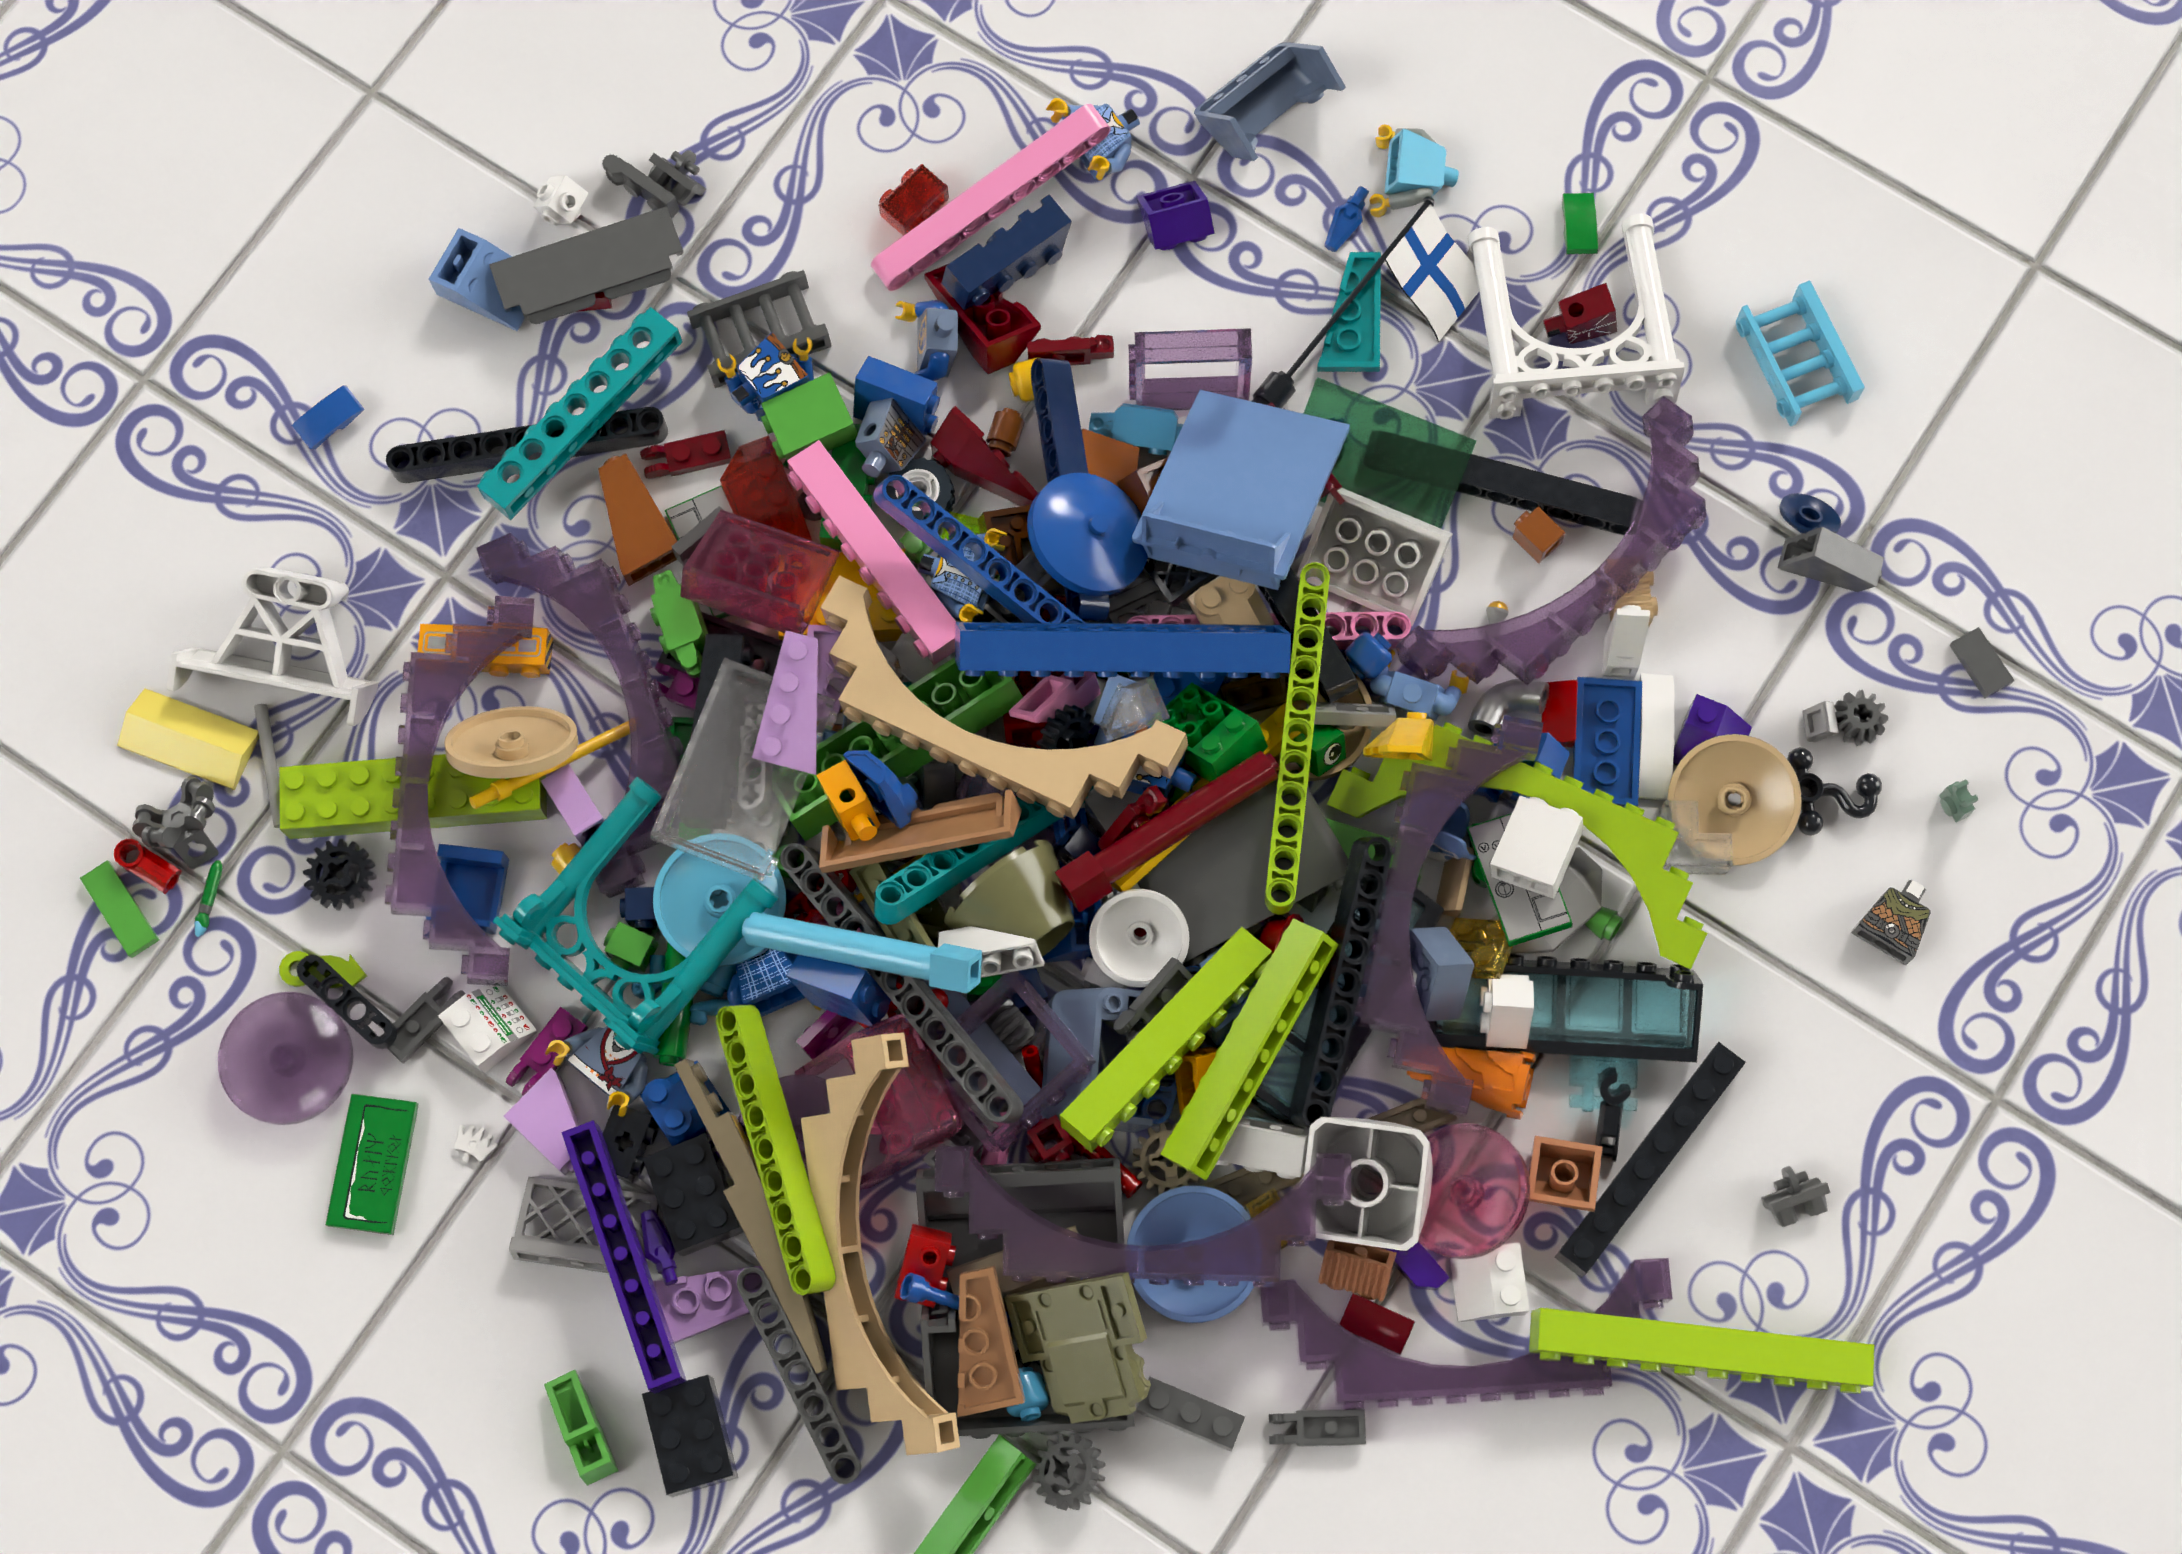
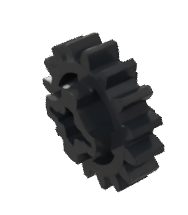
M1066 704L1063 711L1060 709L1055 711L1054 719L1048 717L1046 725L1040 731L1043 737L1036 742V745L1040 746V749L1045 750L1088 747L1086 745L1087 741L1093 738V735L1089 733L1094 727V723L1090 722L1092 716L1086 713V710L1076 705L1071 707Z
M339 839L337 846H334L330 841H326V850L324 851L316 847L314 849L318 855L316 859L307 858L306 860L312 866L311 869L303 870V874L311 879L304 883L308 890H313L310 896L315 901L321 899L320 904L325 908H328L332 903L333 908L337 911L341 910L342 903H345L350 909L354 908L353 900L356 898L364 902L363 891H373L368 881L377 878L374 872L369 871L376 866L371 859H367L369 853L364 848L359 850V845L354 841L347 847V843L343 839ZM345 855L343 858H333L335 856ZM322 867H323V873H322V876L320 877V872H321V869H322ZM341 870L344 876L338 879L336 873ZM360 872V876H359L358 882L356 883V881H357V874ZM337 891H347L343 894H335Z

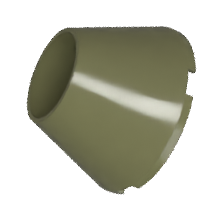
M1036 840L1034 844L1037 847L1026 851L1022 846L1000 859L976 878L960 894L963 902L956 910L953 907L949 908L944 918L946 927L949 930L973 926L1032 938L1036 940L1042 957L1046 955L1069 934L1075 924L1069 899L1055 874V871L1060 868L1054 847L1048 840Z

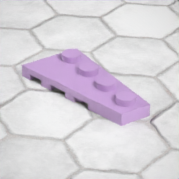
M785 631L752 758L817 775L819 639Z
M754 1266L763 1270L762 1266ZM745 1268L694 1276L677 1277V1283L669 1286L665 1285L664 1280H653L674 1344L750 1314L736 1284L738 1275ZM752 1273L745 1278L744 1286L746 1290L754 1293L761 1288L762 1278L759 1274ZM770 1303L765 1304L764 1306L761 1307V1309H762V1308H765V1307H767V1306H770V1305H772V1304H770Z

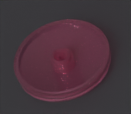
M1471 1123L1454 1124L1441 1128L1426 1137L1430 1142L1433 1174L1429 1205L1418 1242L1444 1257L1453 1259L1477 1258L1502 1246L1520 1226L1527 1211L1530 1198L1528 1169L1517 1148L1508 1139L1491 1128Z

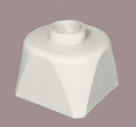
M1320 1117L1310 1125L1298 1221V1226L1302 1232L1311 1238L1407 1251L1413 1247L1420 1237L1431 1194L1432 1154L1430 1142L1419 1129L1392 1122L1343 1117ZM1367 1165L1375 1167L1383 1178V1189L1378 1194L1371 1195L1365 1193L1358 1184L1359 1172Z

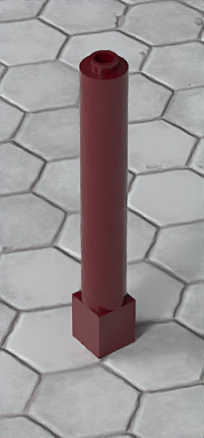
M1258 751L1094 856L1087 851L1055 871L1066 896L1077 910L1081 912L1113 892L1112 883L1278 779L1276 771L1280 768L1272 754L1268 753L1265 755L1262 751Z

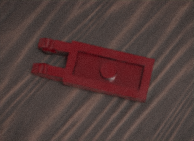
M725 430L664 443V446L654 445L640 451L641 459L645 461L664 457L667 459V463H657L645 467L644 475L648 479L667 475L672 477L732 463Z

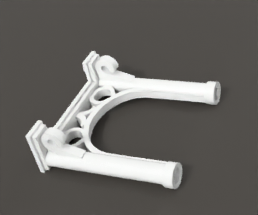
M1635 214L1629 216L1621 225L1637 303V315L1629 328L1618 337L1606 343L1586 348L1557 347L1543 343L1527 334L1517 324L1511 312L1498 231L1491 227H1481L1473 230L1468 235L1469 250L1474 256L1493 371L1489 419H1510L1521 416L1523 399L1526 398L1544 399L1549 396L1561 395L1571 397L1584 393L1597 392L1605 394L1619 390L1638 391L1647 388L1644 399L1645 405L1665 406L1670 403H1677L1685 366L1684 362L1676 359L1652 237L1654 234L1653 220L1649 215ZM1642 325H1644L1647 343L1636 338ZM1513 339L1524 347L1518 356L1515 354ZM1625 347L1638 351L1642 358L1636 361H1623L1617 357L1616 353ZM1538 355L1547 359L1551 365L1544 369H1531L1525 364V361ZM1609 356V365L1596 366L1604 362V357ZM1563 361V366L1570 368L1558 369V362Z

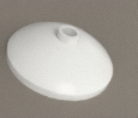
M1130 889L1110 897L1096 912L1089 933L1091 953L1098 967L1112 980L1130 987H1147L1172 957L1178 959L1183 964L1188 953L1190 940L1188 924L1180 908L1165 895L1148 889ZM1144 928L1147 934L1143 937H1138L1135 935L1134 930Z

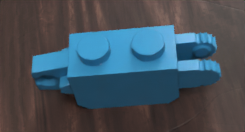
M1123 403L1115 412H1092L1089 430L1133 446L1149 448L1148 453L1167 455V450L1172 451L1184 424H1178L1179 417L1174 410Z

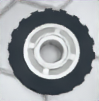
M919 457V459L912 458L904 469L889 473V476L901 475L919 490H926V495L951 514L952 506L955 504L954 486L945 468L942 465H938L936 461L932 459L927 460L925 457ZM887 485L886 492L888 496L892 499H897V490ZM913 506L912 513L914 517L923 520L922 510L917 506Z

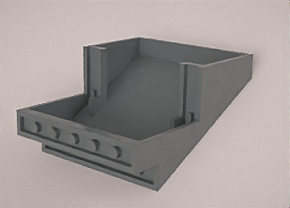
M1120 1158L917 1169L915 1182L918 1225L952 1233L951 1245L956 1246L952 1266L945 1265L942 1277L948 1278L947 1269L1074 1225L1078 1231L1095 1278L1126 1272ZM948 1278L945 1291L953 1294V1290ZM935 1303L934 1308L922 1305L920 1323L925 1391L948 1413L956 1412L959 1436L984 1439L992 1434L1019 1437L1028 1432L1054 1435L1059 1431L1073 1430L1076 1433H1088L1093 1431V1429L1107 1428L1110 1431H1123L1128 1427H1135L1134 1412L1129 1415L1071 1424L1069 1416L1054 1412L1050 1399L1049 1405L1041 1411V1416L1032 1421H1022L1021 1417L1011 1416L1007 1412L1006 1407L957 1417L959 1393V1310ZM1009 1327L1014 1351L1016 1352L1019 1348L1013 1328ZM1016 1358L1018 1368L1025 1367V1366ZM1035 1361L1028 1366L1033 1368V1371L1043 1375L1042 1367Z

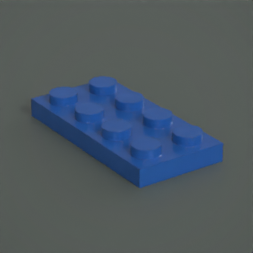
M1577 677L1576 741L1573 746L1572 778L1583 782L1582 789L1594 794L1595 790L1599 789L1614 796L1612 803L1623 808L1626 802L1638 807L1642 681Z

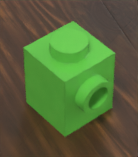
M618 922L616 928H611L605 937L604 946L606 948L604 951L611 958V961L622 969L628 970L631 967L645 973L650 963V955H654L659 944L653 936Z

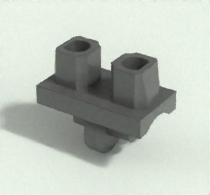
M687 150L681 155L679 152L674 151L671 159L676 162L675 165L653 153L649 161L654 165L648 177L663 188H665L671 177L675 179L677 183L670 193L675 195L678 203L685 206L695 193L700 196L703 195L706 188L687 175L688 172L697 175L700 170L694 164L696 161V154Z
M1787 1166L1781 1170L1783 1179L1773 1182L1777 1192L1761 1197L1763 1206L1772 1212L1777 1224L1786 1227L1798 1221L1794 1206L1804 1203L1806 1212L1810 1216L1827 1212L1825 1195L1831 1192L1828 1183H1821L1817 1177L1809 1180L1806 1171L1795 1174L1793 1169Z

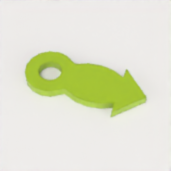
M294 951L287 954L281 960L279 974L282 980L289 986L303 987L306 985L298 976H293L290 969L294 963L300 962L301 959L309 956L307 953ZM351 954L349 955V962L337 956H320L353 987L367 977ZM314 966L309 968L308 971L320 982L325 979ZM337 983L332 985L330 988H340L343 987V985Z

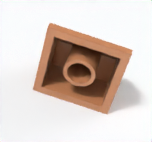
M1535 1136L1529 1163L1526 1201L1594 1212L1602 1146Z

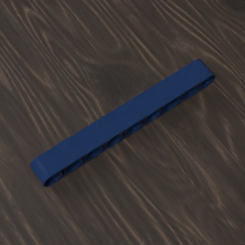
M1036 358L1031 367V382L1047 483L1065 474H1088L1070 363L1066 360ZM1064 586L1067 608L1085 621L1106 620L1110 608L1108 595L1088 596L1072 591Z

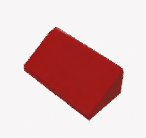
M1578 680L1546 682L1549 684V696L1544 712L1541 715V733H1549L1563 747L1573 748L1576 741Z

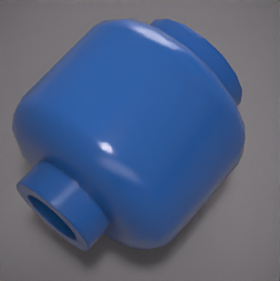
M1363 632L1345 650L1346 661L1351 670L1360 679L1363 680L1365 677L1375 679L1391 663L1392 654L1388 649L1392 645L1379 632L1374 636L1368 632Z

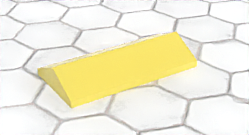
M144 688L126 711L117 746L235 790L259 740V734L256 729Z

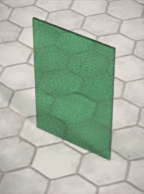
M1317 377L1303 414L1350 424V430L1332 469L1333 475L1342 485V488L1442 529L1477 440ZM1326 495L1320 501L1325 503L1328 495Z

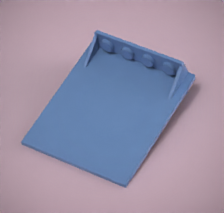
M1199 390L1132 535L1133 542L1143 545L1148 557L1151 559L1278 590L1280 581L1287 577L1350 430V424Z

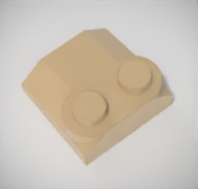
M1221 576L1200 587L1187 600L1200 624L1275 625L1255 588V584Z

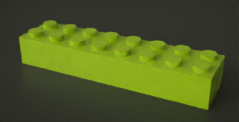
M446 754L279 767L280 830L289 839L544 820L547 819V790L541 780L545 779L546 775L512 791L511 796L501 801L496 799L474 809L470 804L469 798L490 788L491 783L501 778L476 777L460 772L449 764Z

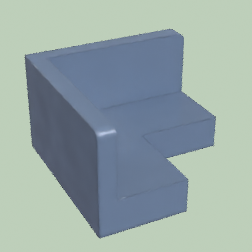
M1446 927L1410 929L1404 958L1417 974L1410 1003L1424 1022L1459 1019L1475 963Z

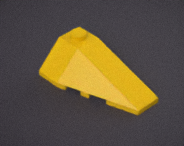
M1407 712V718H1397L1363 749V756L1432 761L1434 721L1426 719L1427 713Z

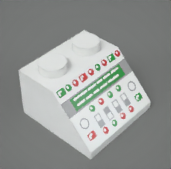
M498 981L465 994L438 1015L475 1064L485 1073L538 1032Z

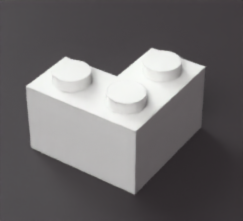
M1488 973L1487 985L1480 987L1479 1005L1483 1006V1012H1485L1481 1013L1480 1033H1486V1047L1526 1049L1534 1011L1533 981H1529L1528 975Z

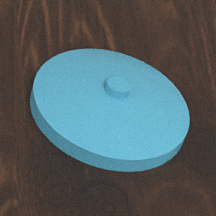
M711 834L698 837L682 845L664 863L654 886V914L663 936L677 952L687 958L753 878L765 885L779 898L771 909L767 908L763 914L784 917L787 900L786 888L776 863L761 847L735 835ZM743 937L719 967L732 966L748 961L761 953L765 948L748 945L745 937Z

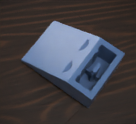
M458 228L429 277L436 295L515 331L519 330L525 319L520 305L511 308L512 311L506 313L489 264L512 256L487 240Z

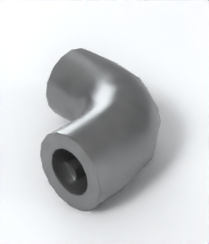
M1512 679L1496 684L1482 694L1473 708L1468 722L1469 729L1480 736L1492 738L1499 734L1505 717L1511 712L1528 711L1542 714L1549 696V684L1530 679Z

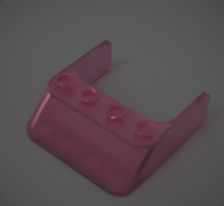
M897 1014L850 1034L794 1072L796 1078L816 1076L846 1058L855 1074L851 1040L881 1034L904 1033L909 1067H903L890 1085L875 1117L886 1141L887 1156L880 1165L861 1176L860 1190L871 1188L953 1137L961 1127L962 1119L960 1112L928 1045L903 1014Z

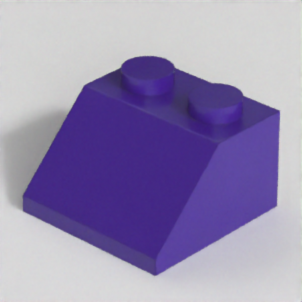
M1195 180L1136 196L1149 240L1155 250H1170L1177 247L1179 243L1186 241L1200 242L1205 240L1208 235L1215 234L1208 198Z

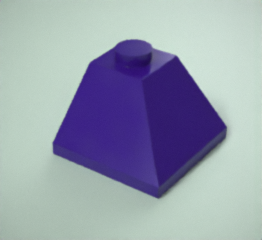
M1696 694L1674 745L1673 764L1678 766L1689 751L1706 740L1731 734L1749 736L1752 727L1727 705Z

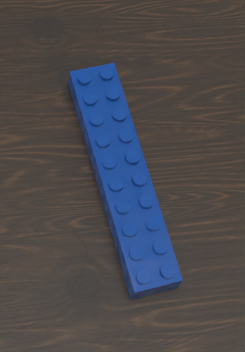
M955 622V662L960 671H965L966 676H985V671H998L999 676L1013 677L1018 676V671H1031V676L1048 677L1051 676V671H1063L1064 676L1083 677L1084 671L1097 672L1099 677H1116L1117 672H1130L1131 677H1150V672H1162L1163 677L1179 678L1183 676V672H1193L1196 677L1213 678L1215 677V672H1225L1231 678H1247L1248 673H1261L1260 677L1280 678V673H1290L1291 633L1280 625Z

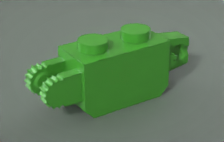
M667 570L653 576L655 594L651 595L654 607L650 609V613L655 625L661 627L663 635L659 636V641L665 654L671 653L675 660L680 662L687 674L692 678L700 676L703 658L701 653L704 652L705 638L708 631L697 598L692 595L687 586L678 583L671 570Z

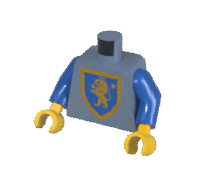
M939 300L918 302L916 305L904 301L897 302L896 306L903 308V312L900 316H895L896 319L914 322L918 317L917 371L915 374L932 381L943 377L948 378L958 350V312L950 310L944 302Z

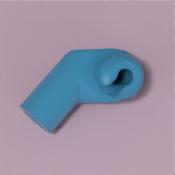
M650 955L648 974L664 972L666 955ZM633 983L631 988L633 995L644 999L645 995L641 984ZM662 983L653 984L655 994L661 990Z
M711 999L694 1003L690 1008L691 1015L689 1020L693 1025H705L708 1020L707 1016H716L719 1009L724 1006H730L727 999Z

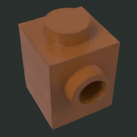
M1538 506L1531 513L1525 511L1515 521L1514 525L1516 527L1512 538L1540 564L1562 544L1565 532Z

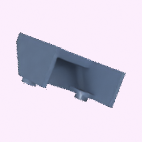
M1283 42L1271 48L1195 109L1194 114L1199 123L1232 157L1255 161L1258 158L1255 153V146L1258 143L1256 135L1297 102L1313 104L1324 96L1323 92L1325 90L1342 91L1346 86L1323 46Z
M1115 987L1062 990L1051 997L1048 1003L1041 1094V1111L1045 1118L1049 1119L1057 1115L1060 1120V1114L1098 1076L1102 1020L1116 1021L1122 1012L1128 1010V1007H1130L1142 991ZM1132 1117L1126 1123L1121 1121L1113 1131L1136 1133L1151 1127L1153 1119Z

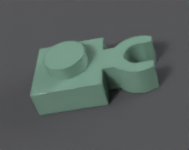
M1966 779L1947 786L1939 795L1942 809L1949 817L1952 816L1956 823L1967 818L1975 810L1973 803L1978 801L1977 795L1972 796L1967 789L1969 782Z

